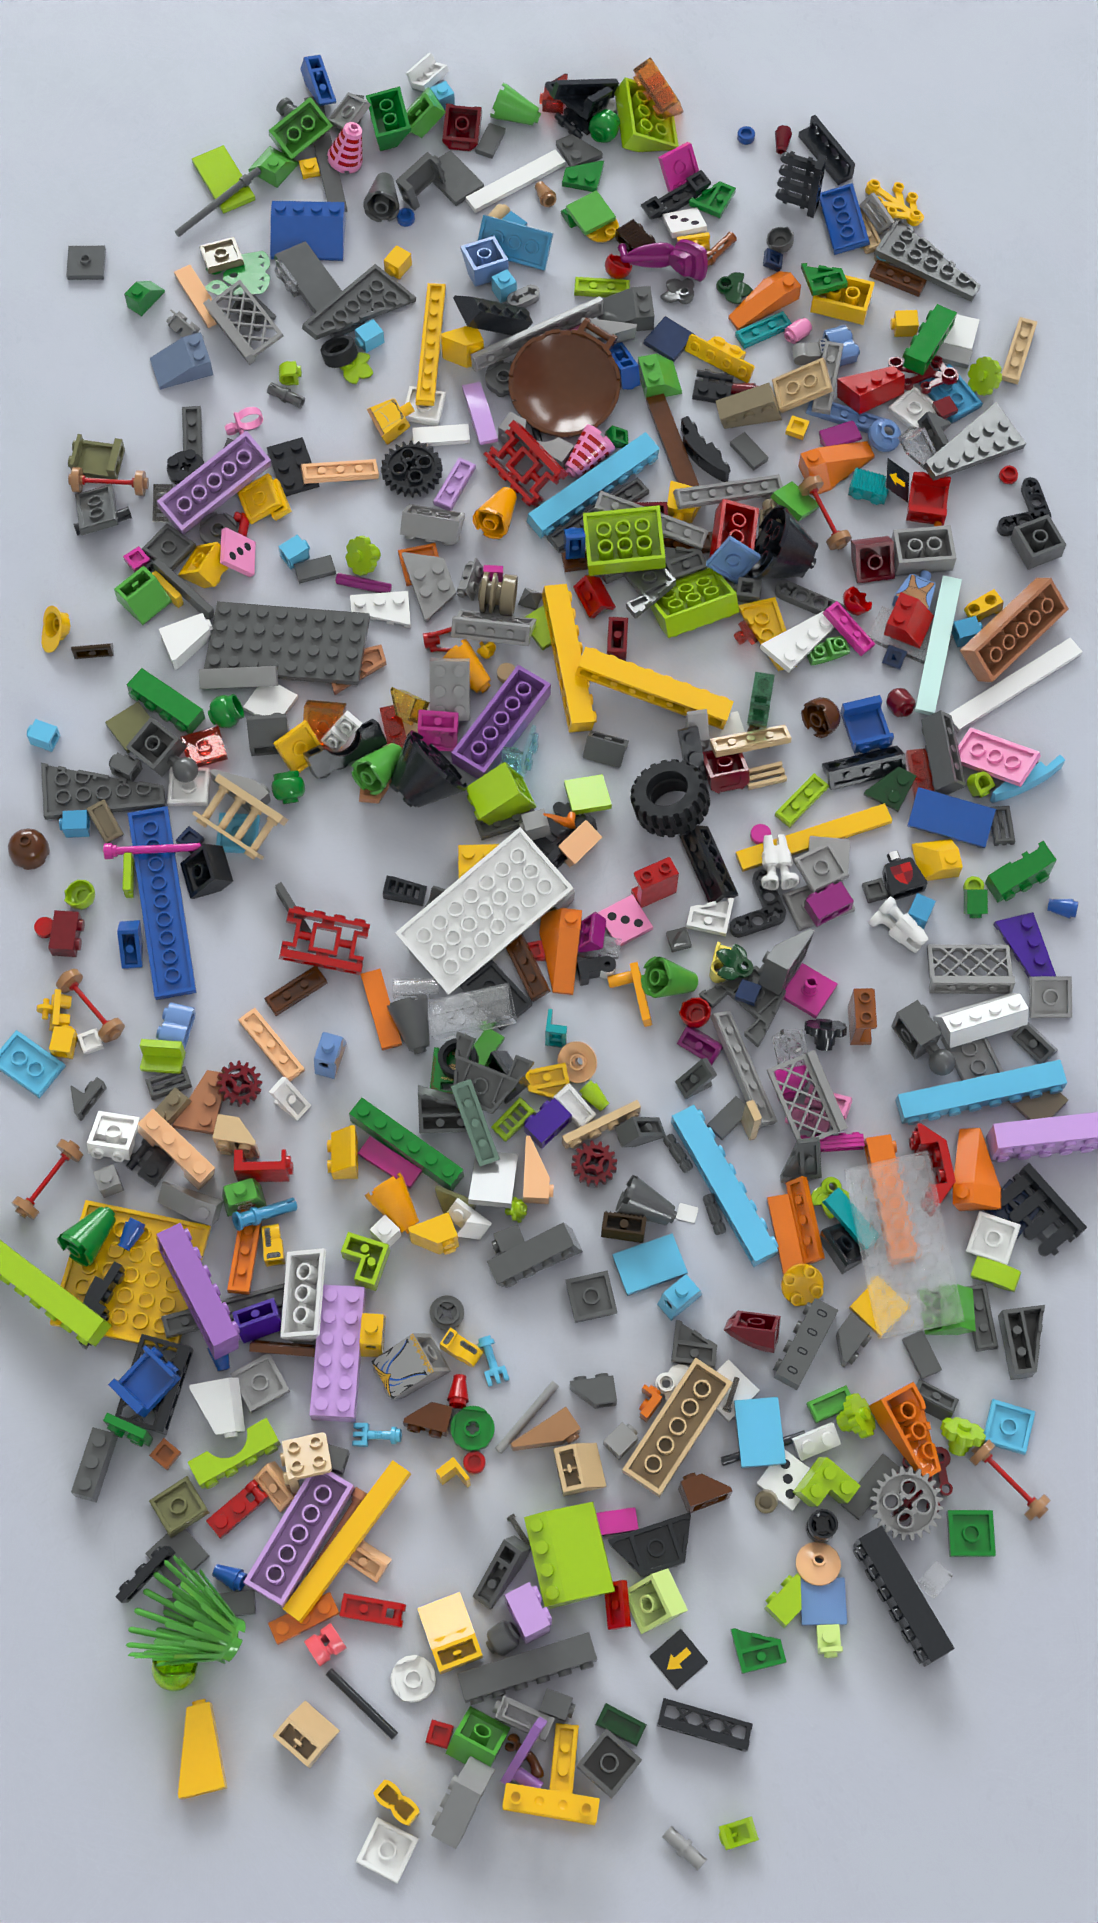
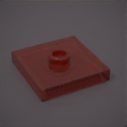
M219 726L180 736L181 741L187 745V748L184 750L185 756L193 759L197 763L198 768L228 759Z

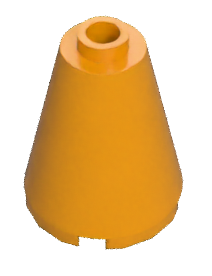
M502 487L475 511L473 524L477 530L480 528L484 532V536L492 539H501L507 534L517 500L514 490Z
M463 639L461 640L463 644L460 647L455 645L443 658H470V689L476 693L480 691L484 693L491 686L489 684L491 678L470 643Z
M400 1172L397 1174V1179L392 1176L375 1187L374 1191H372L373 1195H370L368 1192L364 1196L383 1216L386 1215L400 1229L401 1233L405 1231L409 1234L408 1227L416 1225L419 1219L404 1177Z

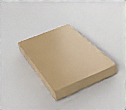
M824 358L772 379L781 413L833 392Z

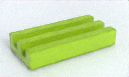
M132 853L123 854L122 890L126 898H134L135 861Z

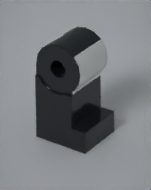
M600 956L577 960L576 968L580 986L588 985L589 979L602 977L608 979L607 976L614 975L616 970L615 959L610 956Z

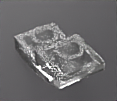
M604 936L602 949L581 953L578 951V957L610 956L618 959L622 939Z

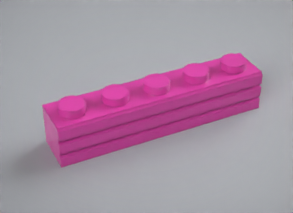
M853 1132L852 1134L839 1133V1135H830L820 1140L821 1152L863 1150L865 1146L864 1136L859 1132ZM807 1135L800 1136L801 1139L810 1138Z

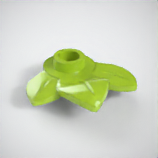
M358 352L353 362L339 367L343 371L344 378L349 383L357 384L359 378L366 379L373 375L372 368L367 364L370 355Z
M827 1177L822 1181L821 1187L812 1192L811 1198L813 1205H822L826 1216L832 1219L834 1215L822 1203L833 1192L829 1188V1184H833L835 1189L839 1187L851 1202L852 1199L850 1194L842 1189V1185L837 1178Z

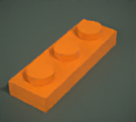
M328 1592L320 1597L302 1623L287 1613L269 1622L268 1625L277 1645L340 1614L331 1593Z

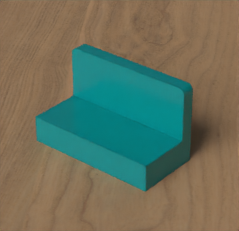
M548 1009L545 1046L562 1048L567 1042V1026L552 1024L553 1009Z

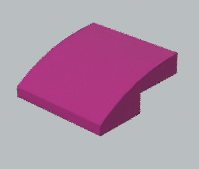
M419 710L417 730L424 737L422 740L428 746L432 743L439 751H453L458 743L459 712Z

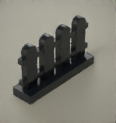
M793 151L790 153L784 152L780 158L784 164L779 169V174L784 177H780L777 185L782 189L777 190L776 198L784 204L788 202L800 206V209L807 208V216L814 218L819 206L827 156L820 154L818 160L815 161L812 157L805 158L795 155Z
M556 802L553 805L555 815L567 817L568 813L571 812L568 802L566 804ZM576 815V828L587 820L597 831L596 820L592 816ZM547 817L551 835L557 839L552 842L548 838L543 837L532 841L558 869L567 859L558 846L575 829H566Z
M1030 1163L1021 1169L1019 1175L1016 1174L1012 1177L1013 1183L1004 1190L1001 1187V1208L1008 1204L1013 1210L1009 1214V1220L1014 1223L1023 1221L1027 1225L1023 1232L1027 1240H1033L1037 1237L1042 1242L1038 1247V1252L1041 1256H1048L1051 1253L1055 1256L1059 1252L1057 1248L1066 1240L1071 1243L1075 1237L1077 1238L1087 1229V1226ZM1024 1191L1029 1197L1018 1206L1013 1199ZM1038 1207L1043 1214L1032 1222L1028 1215ZM1053 1223L1058 1230L1049 1238H1046L1042 1232Z

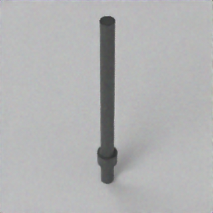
M256 167L250 173L241 176L236 184L175 230V234L178 237L183 235L241 188L250 185L252 180L261 174V170Z

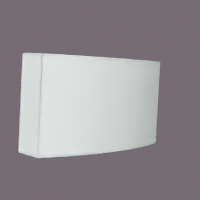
M346 711L320 741L332 751L337 752L357 731L362 722L349 711Z

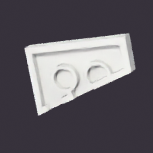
M408 591L350 595L351 612L369 613L370 620L374 621L377 619L387 621V624L394 625L396 623L404 625L406 628H411Z

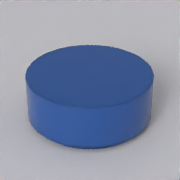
M744 126L738 130L737 140L741 144L748 145L754 141L755 131L753 128Z
M409 208L400 209L397 215L398 224L404 227L411 226L415 221L413 210Z

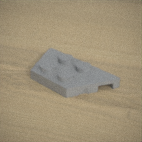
M403 552L402 558L424 621L428 622L437 611L444 607L445 603L451 601L456 596V590L445 559L442 557Z

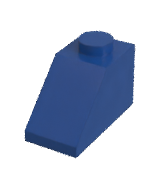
M571 527L564 529L566 559L585 558V532L583 528Z
M140 920L120 921L117 935L122 969L143 967V942Z

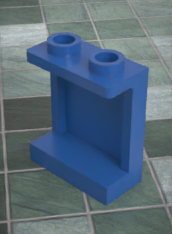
M880 695L842 703L840 714L854 754L859 752L867 753L876 748L884 749L892 745L894 734L889 732L881 709L883 701Z
M146 1345L143 1347L145 1353L118 1381L114 1378L108 1384L138 1415L144 1418L181 1379L176 1373L179 1369L170 1361L166 1363L162 1359L164 1356L162 1352L155 1346L151 1349Z

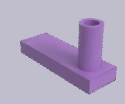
M539 1717L533 1724L500 1780L503 1784L511 1783L513 1779L523 1786L541 1788L544 1782L521 1767L547 1723L543 1718Z

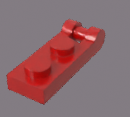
M255 1479L249 1482L243 1490L206 1520L220 1539L269 1498L265 1491L262 1492L260 1490L259 1484ZM252 1493L255 1499L250 1503L246 1497Z
M344 1593L339 1616L402 1628V1614L406 1611V1604ZM387 1609L394 1610L393 1618L386 1617Z

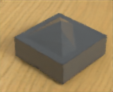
M686 927L666 932L671 952L692 947Z

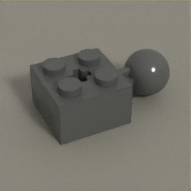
M152 717L149 718L126 746L130 752L161 777L164 776L171 766L173 767L174 777L180 782H191L198 775V765L193 759L179 757L187 748V745Z
M916 1000L898 1011L891 1027L913 1058L917 1059L928 1053L930 1056L928 1063L933 1073L940 1076L950 1074L955 1068V1057L950 1051L938 1047L937 1043L942 1034L941 1028L936 1021L930 1018L926 1006L921 1005Z

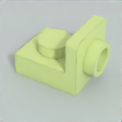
M839 1624L816 1625L818 1654H824V1658L838 1657V1653L843 1652Z

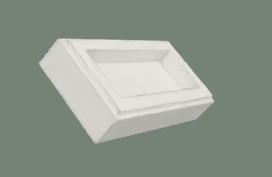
M570 1083L566 1084L552 1097L558 1100L572 1114V1121L579 1128L586 1125L597 1115Z

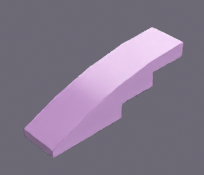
M476 382L462 385L472 426L479 444L484 445L498 442L493 419L481 383Z

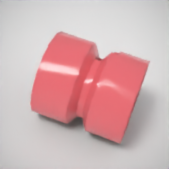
M331 1623L320 1630V1635L314 1634L304 1641L320 1667L331 1660L332 1654L338 1655L347 1648Z

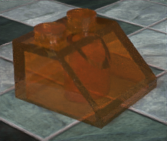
M306 701L303 721L308 722L321 746L328 747L320 740L346 712L347 703Z

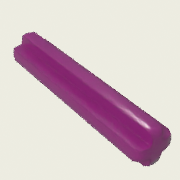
M337 573L335 578L336 584L377 593H386L392 590V584L343 573Z

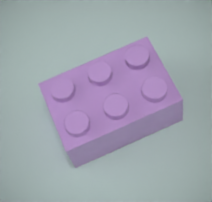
M530 1582L505 1594V1604L525 1645L550 1633V1626L552 1625V1617L547 1607L542 1608L541 1606L542 1597L537 1586L532 1587Z

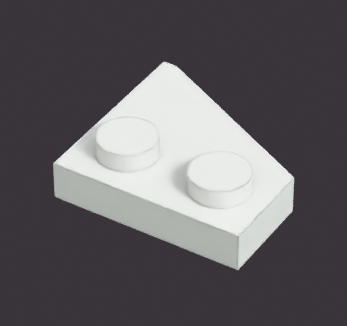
M728 898L727 901L718 903L714 901L706 905L691 906L686 928L726 937L734 898Z

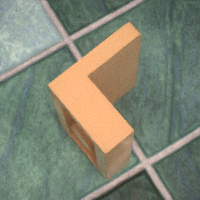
M585 820L558 846L567 857L564 862L569 867L576 864L602 836Z

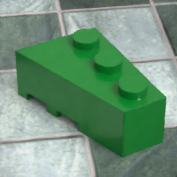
M1044 840L1038 843L1039 847L1030 854L1027 851L1022 853L1023 858L1013 863L1008 862L988 875L985 885L997 903L1002 900L1008 901L1020 891L1026 892L1032 888L1033 884L1037 882L1041 884L1049 879L1057 859Z

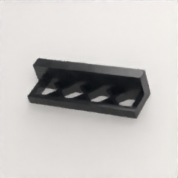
M616 78L556 80L546 82L545 88L553 100L586 99L588 96L594 95L598 90L608 86L613 90L610 98H614L619 82Z
M816 115L811 116L809 127L799 131L798 137L817 160L820 154L827 156L825 170L837 185L852 179L855 168L854 161Z
M897 745L822 763V769L827 774L830 790L883 778L898 767L907 770L905 753Z
M696 825L694 830H688L685 832L686 834L679 835L708 903L714 901L718 903L723 898L737 897L738 892L709 827Z
M663 1698L657 1722L658 1727L744 1752L748 1751L749 1738L753 1726L749 1722ZM667 1704L676 1707L681 1716L676 1719L665 1717ZM681 1709L688 1710V1712L683 1714ZM692 1712L698 1713L703 1723L698 1726L689 1724L685 1716ZM703 1715L709 1716V1717H711V1718H709L708 1720H705V1718H704ZM715 1718L719 1719L725 1729L721 1732L713 1731L710 1729L708 1722ZM726 1722L733 1723V1724L728 1727L727 1724H726ZM736 1725L747 1727L744 1739L734 1737L730 1729Z

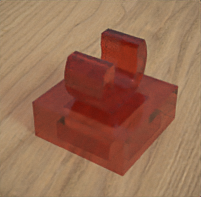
M745 620L740 622L738 625L741 631L733 635L739 645L745 643L747 639L751 645L758 642Z

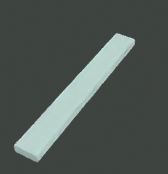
M944 575L942 577L915 712L926 715L935 713L962 579Z

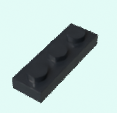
M159 1546L150 1555L152 1557L147 1564H141L134 1573L136 1575L119 1587L120 1592L115 1597L121 1603H128L154 1576L153 1574L164 1566V1561H168L176 1552L170 1546Z

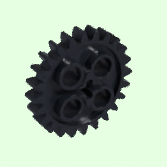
M410 440L409 445H406L403 441L402 447L396 444V450L389 449V454H385V460H382L381 473L382 479L385 480V485H390L391 491L396 489L397 495L403 492L404 497L408 493H411L412 498H414L415 493L421 497L422 491L428 494V488L434 490V484H439L443 468L441 458L438 457V452L434 453L433 447L427 449V443L420 446V441L413 445L412 440Z

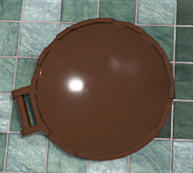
M586 317L577 330H549L526 342L514 357L509 371V394L518 414L526 419V423L534 429L556 437L579 436L587 424L596 428L599 427L613 412L620 394V372L610 352L618 336L607 333L591 323V320ZM587 329L606 340L607 343H603L585 331Z

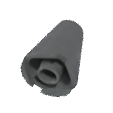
M386 172L379 173L376 176L363 202L365 214L376 222H382V220L392 221L399 213L400 206L394 179Z
M417 995V1000L407 997L387 1005L388 1012L409 1051H414V1054L426 1052V1048L430 1046L427 995Z
M632 1175L626 1184L627 1188L620 1195L615 1209L616 1214L624 1213L625 1215L629 1214V1216L632 1214L638 1217L641 1215L642 1218L644 1216L647 1218L646 1221L661 1225H667L669 1222L673 1223L677 1215V1211H674L675 1206L638 1176Z

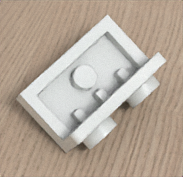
M428 53L406 74L413 89L425 91L427 87L431 88L435 83L442 80L449 72V68L445 64L436 62L433 54Z

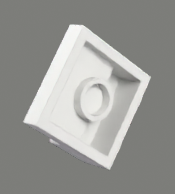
M98 1111L87 1141L88 1154H91L96 1159H101L103 1156L111 1157L116 1162L130 1160L135 1146V1137L138 1131L137 1124L140 1122V1117Z

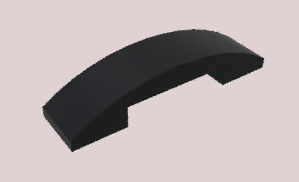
M700 170L687 177L685 184L659 199L657 196L652 197L642 203L641 207L650 219L663 217L662 214L675 212L689 204L691 198L696 199L711 185V181Z

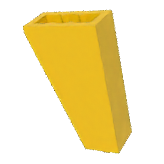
M205 1699L193 1701L192 1706L186 1707L178 1798L181 1800L227 1789L213 1705L211 1702H206Z

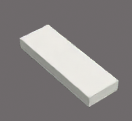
M469 424L412 428L414 445L418 441H420V446L427 443V447L470 443Z

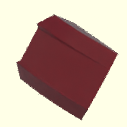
M446 104L442 142L452 150L471 151L478 145L482 107Z
M713 750L703 752L706 777L712 791L720 794L725 791L743 789L750 782L749 768L743 753L715 757Z
M738 1310L727 1320L724 1331L747 1346L775 1353L780 1333L781 1316Z

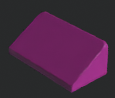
M854 421L845 422L819 431L820 444L824 447L849 444L862 439Z
M593 912L581 922L578 946L580 953L603 948L606 919L597 912Z
M686 1026L676 1043L700 1059L707 1058L711 1065H713L723 1050L721 1043L700 1030Z

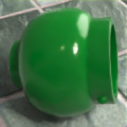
M604 109L595 114L589 123L591 137L596 142H611L618 134L620 119L615 112L609 109Z
M234 694L217 696L210 703V710H208L209 719L212 724H217L220 728H231L238 723L239 719L244 718L241 702Z
M299 771L273 774L274 781L272 782L271 789L275 799L282 801L283 804L299 802L298 798L302 797L305 793V784L303 779L299 777Z

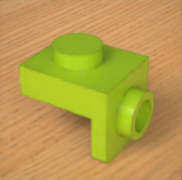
M752 1816L719 1826V1839L726 1850L759 1840Z

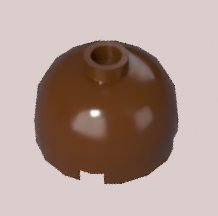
M818 697L804 704L805 707L801 711L802 721L808 730L811 727L816 732L814 736L824 738L837 729L841 716L837 705L828 698Z
M21 829L13 834L8 843L10 859L14 865L23 867L25 870L36 869L43 865L47 855L50 853L48 841L36 829Z

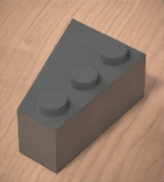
M418 1085L419 1133L467 1132L453 1094Z
M1045 1305L1005 1309L998 1315L1010 1380L1031 1378L1037 1372Z

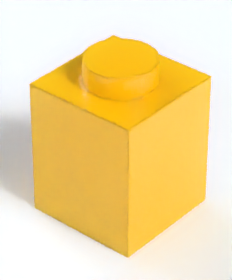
M397 245L384 259V271L391 277L394 276L399 280L412 266L411 253Z
M917 310L895 311L894 318L890 320V328L894 330V337H913L917 335L919 327Z
M69 1025L54 1026L49 1051L54 1057L73 1059L78 1040L76 1030Z

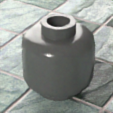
M500 1621L488 1630L486 1645L493 1654L497 1652L499 1655L505 1656L519 1645L521 1635L511 1621L509 1623Z

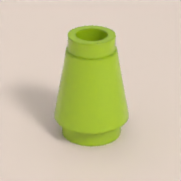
M592 1080L579 1091L582 1094L581 1097L600 1112L610 1104L598 1084Z

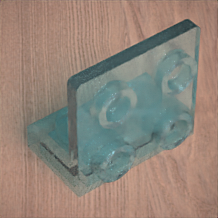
M535 725L531 727L524 751H520L515 747L508 748L505 746L502 751V763L506 762L522 777L526 776L527 771H531L533 765L532 756L537 753L539 747V733H536Z

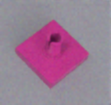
M686 142L658 157L669 192L685 184L687 177L699 171L690 142Z
M802 963L785 988L786 996L784 1000L816 1019L838 984Z

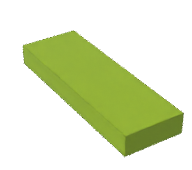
M575 277L574 296H600L606 298L629 289L630 280Z
M813 773L775 812L774 816L790 828L829 788V785Z

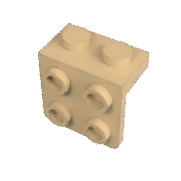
M321 1432L282 1441L283 1453H280L282 1467L286 1466V1472H283L285 1486L290 1485L292 1493H296L300 1489V1479L332 1471L325 1433Z

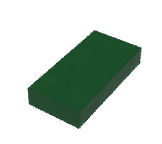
M605 1703L595 1724L604 1730L607 1728L615 1736L636 1747L647 1724Z

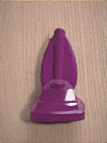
M681 239L676 243L675 247L669 243H652L635 248L628 253L625 244L618 245V251L621 256L620 260L623 263L648 268L671 266L684 277L689 276L699 282L706 277L708 268L706 249L693 241Z

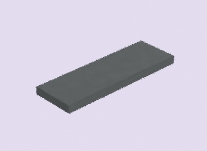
M306 241L275 254L274 259L314 314L342 292ZM365 321L330 334V336L333 338L350 333L365 324Z

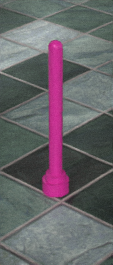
M104 843L103 853L104 859L107 860L114 859V857L124 853L196 851L202 845L200 843L117 847L113 843Z

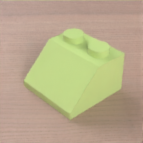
M669 1569L653 1573L628 1588L629 1608L641 1634L688 1611Z

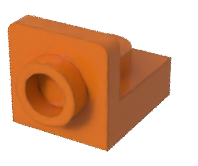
M644 1384L642 1393L649 1397L650 1400L645 1399L639 1407L641 1411L639 1418L647 1423L662 1402V1396L656 1387L652 1385L648 1387Z

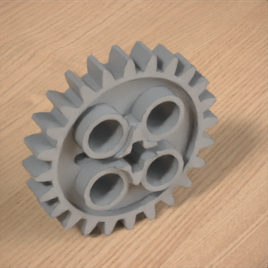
M900 1466L899 1473H896L892 1468L890 1477L883 1473L885 1481L877 1480V1483L880 1485L879 1489L872 1488L877 1495L870 1497L871 1500L876 1502L875 1505L870 1506V1509L877 1510V1513L872 1517L881 1519L877 1525H886L884 1530L886 1533L892 1530L893 1538L900 1533L901 1540L903 1541L906 1535H909L911 1541H914V1534L916 1533L920 1538H923V1530L930 1534L928 1526L937 1527V1524L933 1521L934 1518H942L937 1514V1510H944L942 1506L938 1505V1502L944 1499L936 1495L941 1489L933 1488L936 1481L928 1482V1473L922 1477L921 1469L918 1468L913 1473L911 1466H909L907 1472L904 1471L903 1466ZM906 1481H912L914 1490L907 1494L903 1491L902 1486ZM919 1490L923 1491L920 1496L910 1502L911 1507L909 1509L903 1507L895 1516L892 1517L890 1515L891 1512L903 1505V1498L909 1500ZM888 1495L896 1497L897 1502L895 1506H886L885 1498ZM921 1499H925L928 1502V1509L924 1512H920L917 1509V1502ZM903 1513H908L911 1517L910 1523L906 1526L901 1525L899 1522V1517Z

